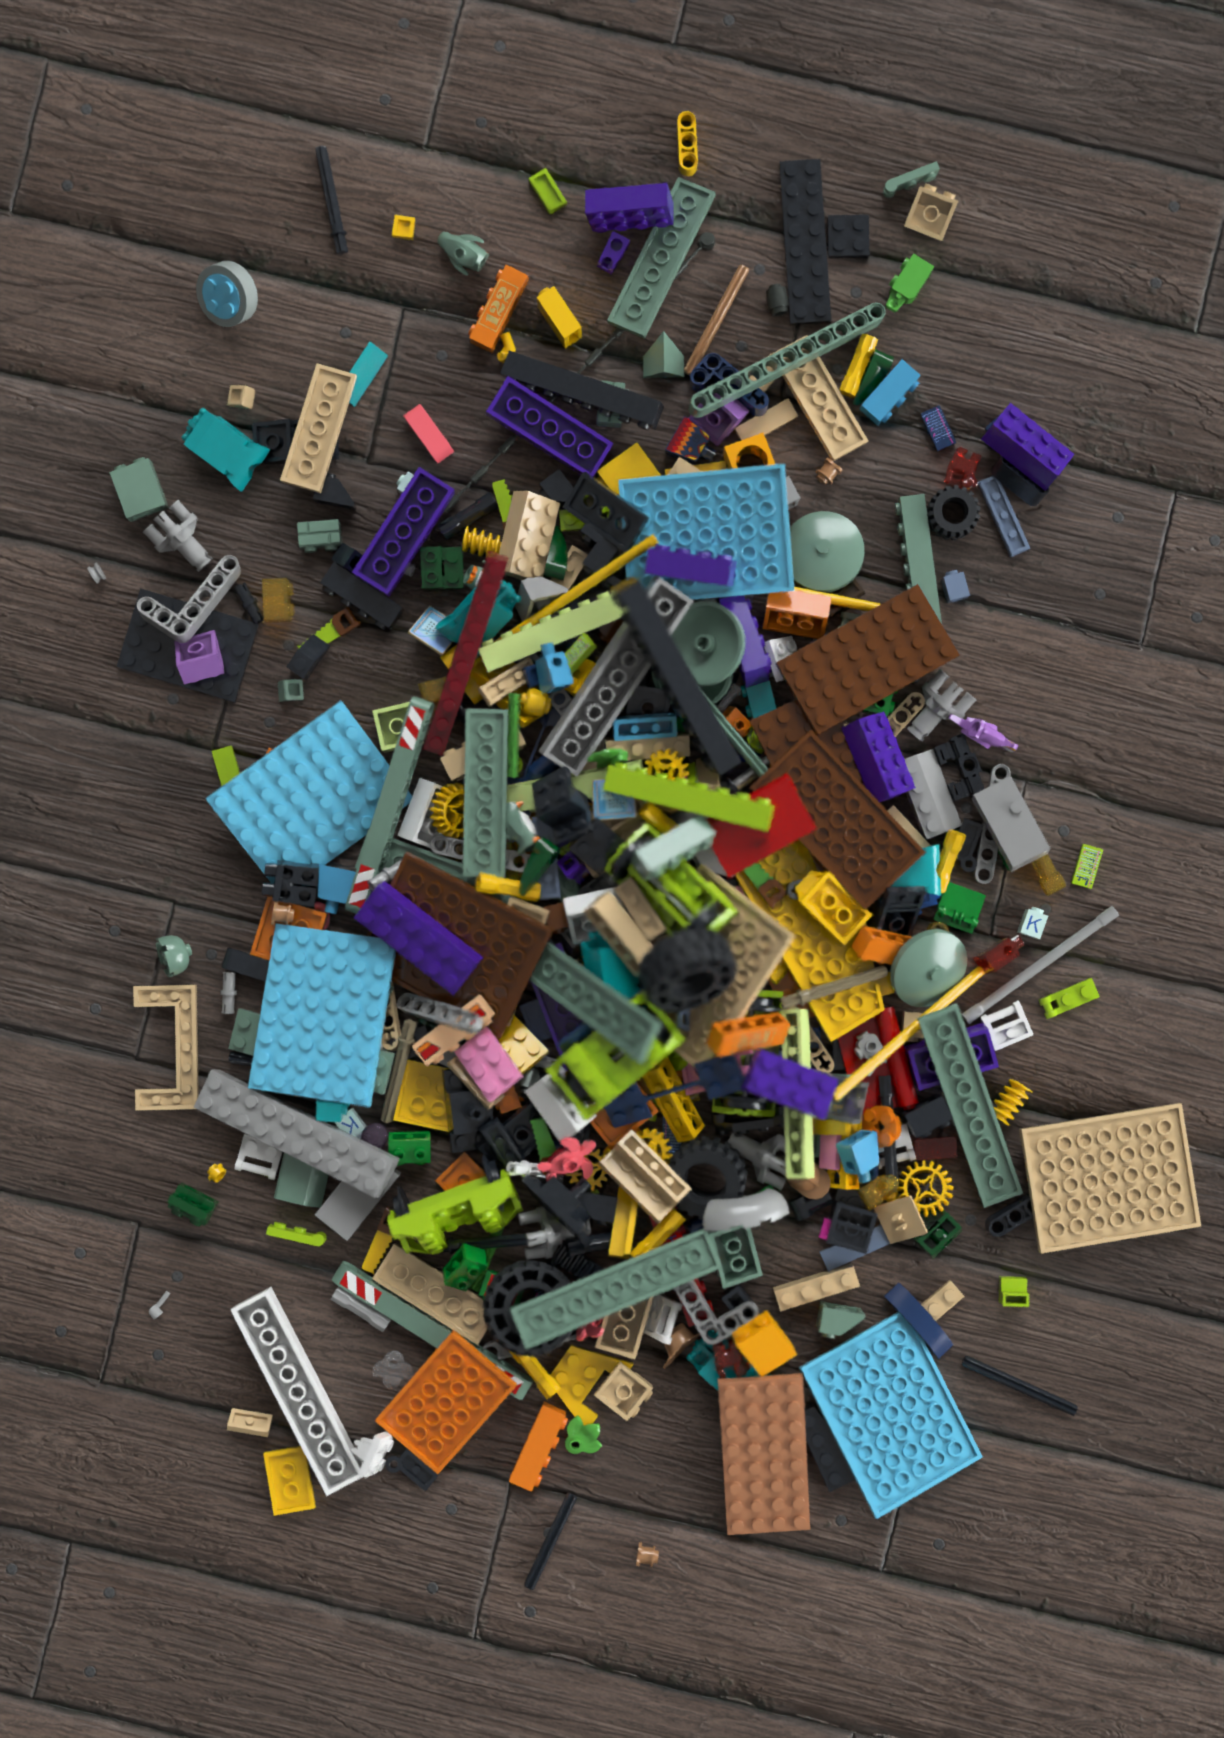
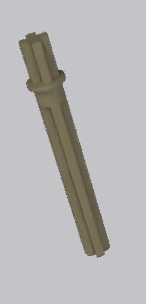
M883 965L802 991L796 990L795 994L780 998L782 1009L799 1004L804 1006V1003L886 977L888 971Z
M411 1019L404 1021L402 1033L398 1036L399 1045L380 1120L385 1123L392 1122L411 1044L415 1041L413 1036L417 1022Z

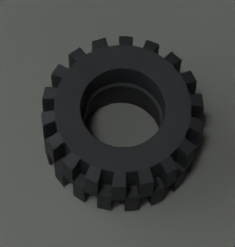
M954 485L953 487L946 486L943 490L940 489L928 503V524L931 526L929 529L935 531L937 537L942 536L944 540L952 539V541L958 538L961 539L969 534L977 525V521L980 518V506L977 505L979 501L977 498L974 499V493L972 491L968 493L965 487L958 488L959 485ZM949 502L958 504L964 512L963 521L958 524L947 522L942 515L944 504Z

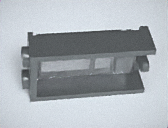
M813 1069L839 1079L836 1088L847 1079V1077ZM860 1081L838 1101L832 1098L826 1117L850 1124H860L869 1083Z

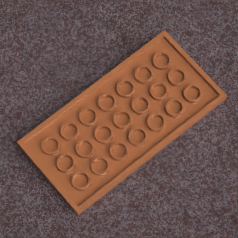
M802 1374L718 1379L727 1535L810 1530Z

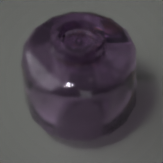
M377 1122L367 1125L361 1134V1140L380 1149L386 1145L389 1139L387 1128Z

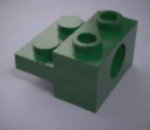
M420 547L421 578L424 592L464 589L462 547ZM443 561H444L445 576L442 575V563H443Z
M181 1183L176 1191L170 1195L167 1207L172 1209L171 1213L178 1217L185 1216L190 1219V1223L200 1227L201 1225L205 1226L208 1224L219 1201Z
M930 1200L926 1205L934 1203L935 1200ZM935 1208V1216L929 1210L928 1217H925L924 1211L921 1210L920 1216L927 1231L936 1222L938 1224L928 1234L913 1238L932 1259L962 1232V1227L945 1211L940 1212L938 1208Z

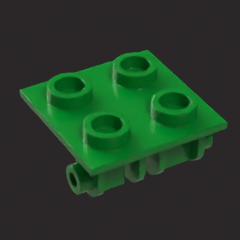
M949 882L945 893L942 894L933 920L972 934L974 928L978 925L979 920L977 919L986 895Z

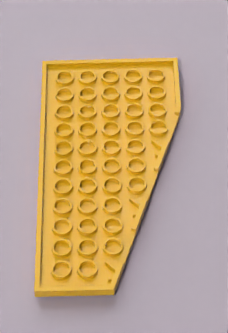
M799 840L792 842L756 863L760 864V868H764L765 873H769V877L778 880L785 891L786 886L790 882L803 879L811 870L818 872L809 851ZM743 870L735 874V878L746 897L795 935L781 958L801 991L874 968L872 960H861L852 948V944L861 928L845 945H842L832 938L830 933L799 900L790 899L786 895L771 909ZM795 884L794 889H791V892L795 893L796 896H798L797 891L795 889ZM771 888L766 892V895L770 898L779 890ZM877 980L807 1002L830 1042L884 1011Z

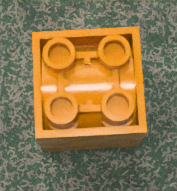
M764 433L724 447L723 458L728 469L738 468L736 463L739 462L741 456L749 453L760 457L764 462V466L776 465Z

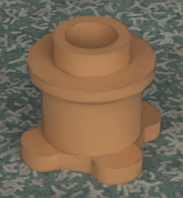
M827 457L822 468L816 470L818 475L816 478L824 485L827 483L832 484L835 476L840 475L843 470Z
M275 901L271 925H274L275 921L284 922L286 925H288L289 921L293 922L295 909H291L290 904L289 906L277 905L278 901Z
M639 1542L636 1566H639L640 1563L651 1565L650 1567H653V1563L657 1564L659 1551L655 1550V1546L653 1548L645 1547Z

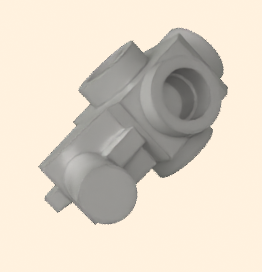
M865 1031L857 1036L858 1041H856L854 1051L859 1059L867 1058L869 1060L883 1046L875 1034ZM876 1068L873 1071H871L867 1076L870 1077L872 1073L876 1070Z

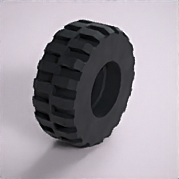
M687 929L680 933L671 934V936L661 939L655 946L649 948L639 964L638 977L646 997L652 1005L660 1010L679 1012L697 1008V1006L702 1004L705 1005L712 999L722 995V992L727 990L735 979L737 963L728 941L723 935L712 929Z
M535 1260L519 1261L503 1268L499 1274L494 1276L491 1284L488 1285L485 1298L483 1299L484 1322L494 1340L507 1351L519 1356L537 1357L541 1354L546 1355L551 1353L556 1347L559 1348L564 1344L563 1341L567 1337L569 1338L573 1331H568L526 1349L510 1308L513 1298L520 1291L534 1288L547 1294L570 1284L568 1278L557 1268Z

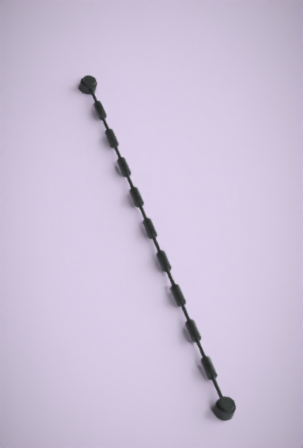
M705 232L700 236L699 248L685 262L683 261L675 279L688 267L687 263L701 249L709 251L714 248L715 237L712 233ZM617 327L613 331L614 335L600 349L596 348L586 358L585 364L576 373L580 374L587 366L590 367L603 354L601 351L615 337L619 338L625 330ZM554 396L548 402L551 403L557 396ZM518 435L510 436L499 448V452L486 466L482 465L470 477L471 481L457 495L454 494L443 513H448L460 500L459 497L473 482L476 484L488 472L487 468L517 442L516 438ZM431 533L428 535L424 542L429 540Z

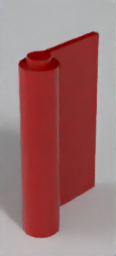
M788 773L748 794L751 800L757 801L758 797L770 800L771 805H775L769 830L765 831L713 817L705 819L716 833L712 840L711 848L728 878L817 829L799 798L796 786Z
M894 1006L885 1007L884 1011L837 1038L846 1074H853L868 1061L867 1058L859 1059L854 1051L858 1035L865 1031L875 1034L884 1047L901 1033ZM904 1044L886 1059V1063L879 1065L870 1077L866 1076L861 1080L862 1082L869 1083L862 1116L866 1110L875 1106H881L880 1097H878L880 1095L879 1076L891 1075L892 1094H894L892 1096L893 1108L903 1107L904 1110L913 1109L915 1104L919 1102Z

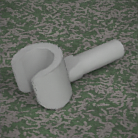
M166 1291L161 1299L149 1309V1314L153 1319H156L163 1313L159 1307L163 1305L171 1294L170 1292Z

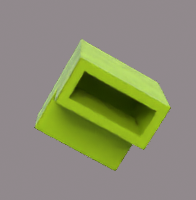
M999 1276V1303L1002 1306L1029 1307L1027 1278Z

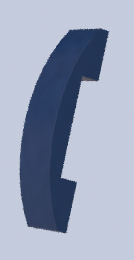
M899 1282L884 1295L885 1299L904 1317L938 1359L954 1345L932 1316Z

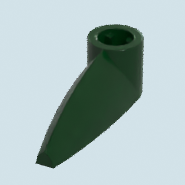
M876 349L874 350L861 379L856 396L853 399V405L857 406L865 401L880 385L891 368L894 360L893 356Z
M555 526L543 576L564 581L568 561L567 546L560 528Z
M545 837L540 838L536 842L532 850L533 852L524 867L519 888V894L523 897L538 882L560 854L561 850Z

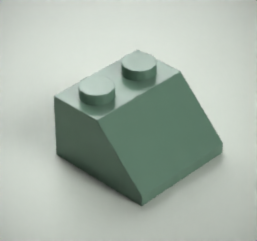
M820 1301L816 1327L822 1333V1336L834 1338L835 1335L841 1336L864 1320L865 1314L858 1307Z

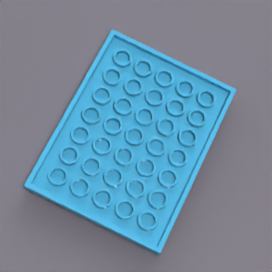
M785 464L618 480L619 495L650 517L633 547L653 534L659 542L656 545L668 546L670 551L675 552V548L691 550L692 555H696V551L712 553V558H716L717 554L732 556V561H737L733 586H724L646 574L647 550L625 565L626 579L631 576L641 580L646 588L653 576H657L691 600L794 591ZM621 518V519H622V529H624L626 523H625V520H624L623 518Z
M340 700L213 792L206 800L263 873L265 863H277V860L325 865L367 834L390 765ZM409 790L407 792L402 809L405 806H407L412 799V794L409 792ZM266 876L271 883H274L275 877Z
M276 923L248 1088L371 1107L396 950L382 939L376 937Z
M899 1312L799 1367L876 1519L983 1457L924 1340Z

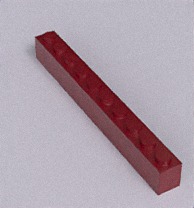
M488 550L424 742V750L443 756L508 564L507 556Z

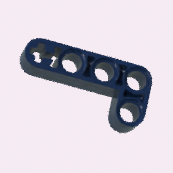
M709 353L692 370L690 374V388L695 392H700L708 388L712 382L717 383L723 380L724 376H731L739 371L717 353ZM715 363L717 364V367L711 368L708 366V364ZM700 377L703 378L704 381L698 383L694 379ZM735 384L730 385V387L734 390L739 389V387ZM760 388L738 398L752 415L760 417L766 414L769 398Z

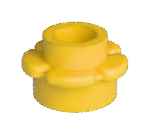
M221 1163L218 1165L213 1164L207 1172L209 1174L208 1180H213L217 1183L224 1177L226 1169L223 1168Z

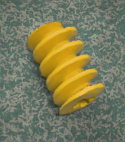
M467 526L462 540L463 552H466L470 548V553L473 555L478 550V556L482 557L485 552L487 556L488 550L499 554L502 542H500V535L493 540L491 532L485 537L484 530L477 535V528H474L470 533L469 526Z
M1012 1079L1008 1080L1011 1087H1003L1006 1094L999 1093L1002 1100H994L997 1108L993 1107L997 1119L1008 1126L1009 1123L1006 1119L1014 1120L1011 1112H1019L1016 1105H1024L1021 1098H1029L1025 1092H1032L1018 1081Z

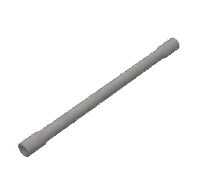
M1113 906L1106 909L1092 922L991 995L962 1013L965 1021L968 1024L973 1022L1023 983L1095 931L1117 918L1119 914Z

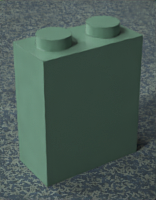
M138 458L133 461V464L128 466L125 464L119 465L114 468V471L110 472L126 519L130 522L169 508L155 468L149 458Z

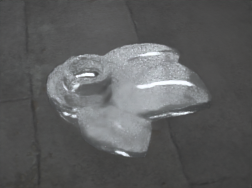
M399 1351L388 1352L384 1360L378 1361L373 1367V1376L383 1377L384 1386L389 1390L396 1389L401 1380L408 1382L414 1375L412 1366L405 1362L404 1356ZM396 1360L397 1364H393L390 1361Z

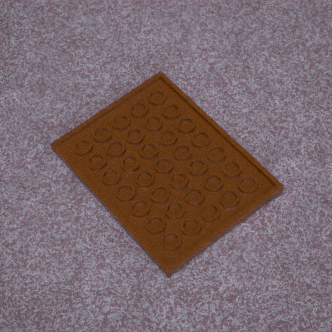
M406 852L390 885L480 954L483 959L460 990L454 995L397 951L391 981L421 997L462 1008L481 994L495 1013L491 1017L492 1022L486 1027H489L495 1037L500 1039L554 929L487 893L476 891L474 886ZM369 930L367 936L379 938Z

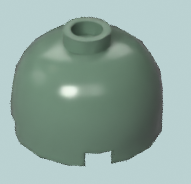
M174 935L156 938V949L160 963L167 967L164 970L166 976L170 978L184 972L190 962L189 956L192 955L190 945L185 944L181 938Z

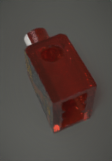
M1018 935L1012 939L1009 937L1004 938L974 956L973 959L984 970V975L994 973L1020 955L1018 949L1024 946V942Z

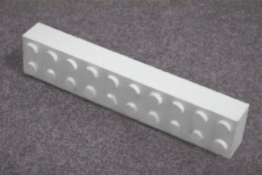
M272 1287L235 1305L231 1312L326 1496L362 1478L363 1476L358 1473L363 1463L358 1456L351 1452V1449L355 1447Z

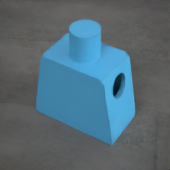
M553 643L542 644L543 657L535 662L540 691L542 694L561 691L574 683L565 653H555Z
M319 864L318 898L327 900L324 912L337 914L339 902L346 904L356 872Z
M859 1130L836 1143V1147L844 1171L847 1174H856L859 1183H866L871 1180L869 1170L879 1164L877 1131Z

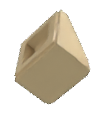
M230 385L227 406L252 409L255 389L246 385Z

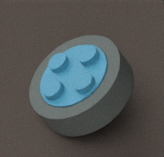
M221 261L205 268L200 273L196 284L197 298L201 309L212 322L223 327H232L252 317L257 308V289L252 277L241 265L232 261Z

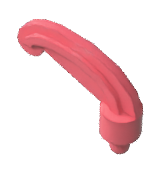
M316 901L314 909L324 912L326 905ZM328 913L323 930H326L329 925L330 913Z

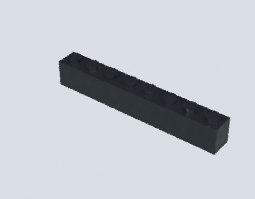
M508 351L500 373L505 380L509 376L532 392L539 390L543 392L544 396L549 398L557 396L562 398L561 401L573 405V402L581 404L580 407L585 410L592 411V409H595L605 417L610 418L611 415L619 417L618 420L626 424H630V421L637 423V426L644 430H649V428L656 430L664 409L661 401L512 351Z

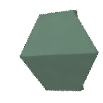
M664 331L643 356V378L684 377V356Z

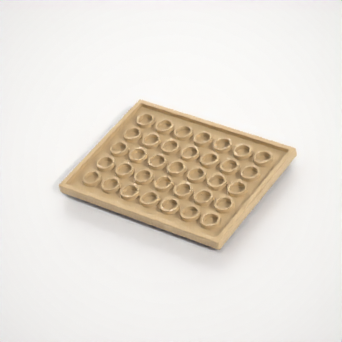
M700 864L696 872L706 882H712L739 911L718 931L728 941L737 963V972L734 981L731 982L727 990L722 992V995L712 999L705 1005L702 1004L697 1006V1008L690 1009V1031L679 1029L686 1041L674 1051L693 1067L695 1063L718 1057L706 1045L712 1023L743 1018L795 937V935L705 864ZM720 903L717 909L720 916L726 912L725 906ZM668 934L655 938L652 940L651 944L655 946L658 943V941H660L663 938H667L670 935ZM677 1012L667 1013L672 1020L671 1022L677 1026ZM684 1014L682 1015L683 1025L685 1024Z
M1182 1103L1020 1129L1039 1253L1201 1227Z

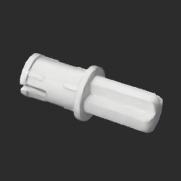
M521 1161L520 1163L509 1162L506 1167L509 1175L525 1177L527 1174H541V1171L537 1168L538 1164L529 1163L528 1161Z

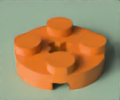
M884 1105L866 1110L862 1121V1130L877 1131L878 1148L893 1145L892 1143L898 1140L901 1134V1121L899 1117L895 1116L892 1112L894 1110L891 1107ZM880 1121L881 1124L884 1125V1129H882L881 1131L879 1129Z

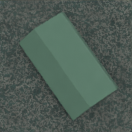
M284 1152L274 1198L303 1206L321 1208L329 1174Z

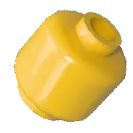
M529 688L526 693H522L519 705H523L522 710L525 714L542 717L544 714H548L551 698H549L548 693L542 694L539 689Z

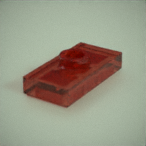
M955 1136L914 1139L916 1160L958 1158Z

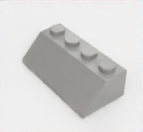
M931 749L906 758L905 763L916 787L906 792V796L924 839L926 840L945 833L948 829L960 827V818L934 750Z

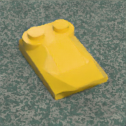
M811 870L795 887L799 902L830 933L832 938L842 945H845L872 916L867 909L864 910L829 871L816 872Z

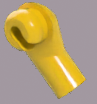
M510 332L500 336L504 347L500 353L498 352L497 358L502 363L505 362L508 351H516Z

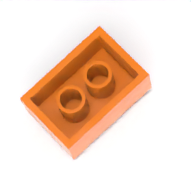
M801 590L769 593L763 629L819 639L825 634L832 597L823 594L806 593Z

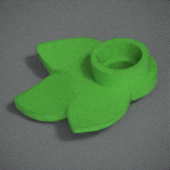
M606 749L593 753L588 757L587 761L597 762V769L609 765L615 766V762L626 764L629 755L623 749Z
M578 1415L569 1422L567 1426L568 1436L565 1440V1447L568 1452L572 1454H579L582 1451L594 1453L602 1447V1444L596 1440L600 1434V1424L583 1425ZM578 1442L579 1445L577 1447L572 1446V1443Z

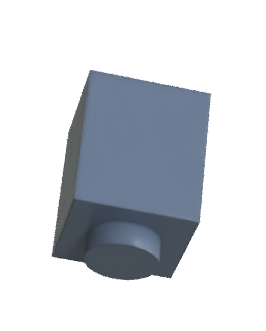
M957 570L945 573L946 576L941 579L947 603L968 598L970 593L964 572L958 573Z

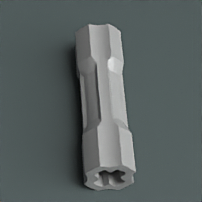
M339 1286L330 1299L341 1307L347 1308L381 1332L385 1330L391 1320Z

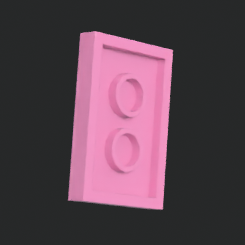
M489 1027L482 1029L454 1052L489 1102H493L524 1077Z

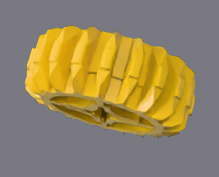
M456 782L454 784L449 783L446 787H440L441 793H435L436 800H431L434 803V806L429 808L433 811V814L430 816L434 820L432 825L437 827L436 831L446 837H464L465 784Z
M925 1160L922 1161V1167H919L918 1163L914 1162V1170L911 1166H907L909 1174L901 1172L905 1180L898 1179L899 1184L903 1186L897 1187V1191L904 1193L900 1194L898 1198L901 1199L909 1196L908 1184L910 1182L918 1190L913 1201L919 1214L922 1210L924 1211V1216L928 1217V1211L931 1210L932 1215L935 1216V1208L942 1212L944 1209L941 1204L949 1205L945 1197L952 1198L953 1195L947 1191L953 1190V1186L946 1184L952 1182V1179L949 1177L944 1179L948 1174L947 1170L940 1173L942 1166L938 1165L934 1169L933 1161L930 1162L929 1167H926ZM920 1173L931 1174L925 1180L914 1178L915 1175ZM936 1178L940 1180L943 1187L941 1195L932 1187ZM929 1184L928 1187L929 1190H931V1192L924 1191V1193L921 1194L922 1190L919 1187V1185L925 1187ZM926 1197L937 1200L928 1205L919 1204Z

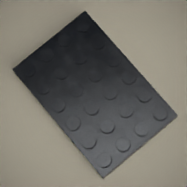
M140 588L116 667L236 703L259 624H253L251 621L213 610L194 635L212 630L215 631L223 659L224 674L184 684L176 666L175 640L146 622L138 611L137 602L142 597H151L177 615L187 602ZM148 606L144 609V611L148 612L152 609V607ZM191 613L189 617H196L198 613ZM162 618L160 622H167L169 618ZM181 628V629H179V630L177 631V633H178V634H181V633H183L186 629H185V628Z

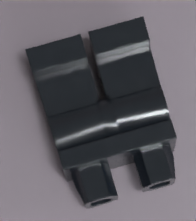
M277 860V863H265L264 876L275 877L274 883L263 882L262 895L273 897V901L314 907L319 864H304Z

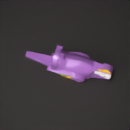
M949 715V719L962 728L961 732L987 749L995 746L1008 752H1015L1018 748L1017 744L1011 742L1002 733L998 732V727L981 719L967 717L964 720L955 715Z

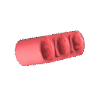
M421 404L403 415L437 464L454 453L448 441Z

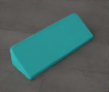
M371 342L367 344L349 372L357 376L349 404L354 407L388 357L386 353Z

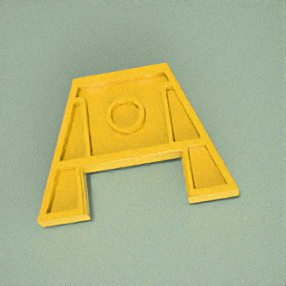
M570 1345L550 1375L561 1386V1389L556 1393L574 1417L578 1415L583 1425L593 1424L598 1414L582 1403L604 1370L611 1373L619 1362H622L631 1369L634 1363Z

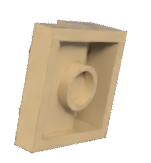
M925 183L924 187H919L904 226L942 241L958 200L955 199L956 195L947 191L940 194L935 192L936 187Z
M619 1362L595 1392L594 1396L628 1421L630 1417L634 1418L640 1410V1404L643 1401L646 1402L651 1397L653 1387L651 1383L637 1372H633L622 1362Z

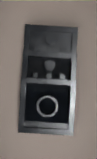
M281 419L252 423L253 442L271 449L261 464L286 463L299 419ZM338 440L331 460H339Z

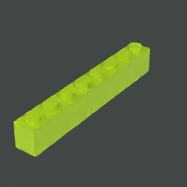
M615 762V766H608L603 787L605 791L765 831L769 830L775 805H771L768 799L758 797L757 801L749 799L750 795L737 792V796L729 794V790L717 787L715 791L708 789L709 785L696 782L695 786L688 784L687 779L676 777V780L667 779V774L656 772L655 775L647 774V769L636 767L635 770L627 769V764Z

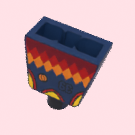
M684 416L667 445L665 454L677 459L681 457L688 463L696 465L700 457L711 462L717 451L707 446L710 436L688 417Z

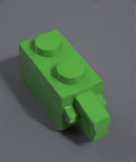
M914 253L910 259L906 257L900 267L902 269L899 276L895 274L889 284L892 288L885 307L894 313L904 303L910 304L914 301L934 268L933 265Z

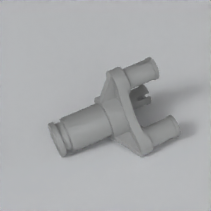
M177 500L169 509L181 520V525H176L162 511L159 515L165 522L159 516L154 521L167 533V537L164 538L153 524L148 526L143 531V534L153 542L154 548L159 553L178 550L199 572L213 558L208 556V552L192 536L197 517Z
M941 669L938 670L929 682H925L922 686L927 706L915 718L912 725L907 728L922 742L924 737L928 736L942 719L950 720V714L963 719L966 716L965 712L977 701L971 694L966 692L962 699L952 706L951 703L963 692L960 686L953 692L958 686L954 681L942 696L938 695L937 690L949 679V676Z
M733 1132L728 1141L732 1144L731 1149H737L740 1152L739 1156L753 1162L752 1165L755 1169L757 1181L762 1184L767 1183L781 1191L786 1178L770 1172L769 1167L783 1175L786 1174V1169L780 1166L786 1167V1161L775 1156L779 1150L785 1152V1136L778 1134L765 1142L763 1141L761 1144L743 1134L739 1135L737 1132Z
M543 1206L536 1207L535 1210L518 1213L520 1226L538 1222L542 1230L526 1233L527 1244L530 1247L524 1248L527 1261L543 1257L545 1259L553 1258L554 1252L558 1245L562 1244L563 1240L574 1238ZM588 1219L584 1224L591 1233L590 1221Z

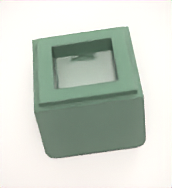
M302 679L278 681L279 701L304 700Z

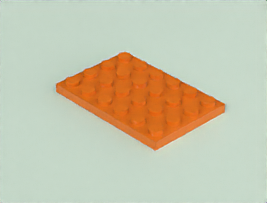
M453 1329L378 1415L375 1422L434 1472L439 1474L511 1393L517 1383Z

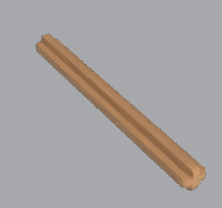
M739 265L684 368L686 374L690 375L692 370L703 359L748 274L749 269L747 267Z

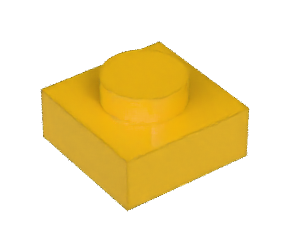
M395 215L392 237L413 240L415 217Z

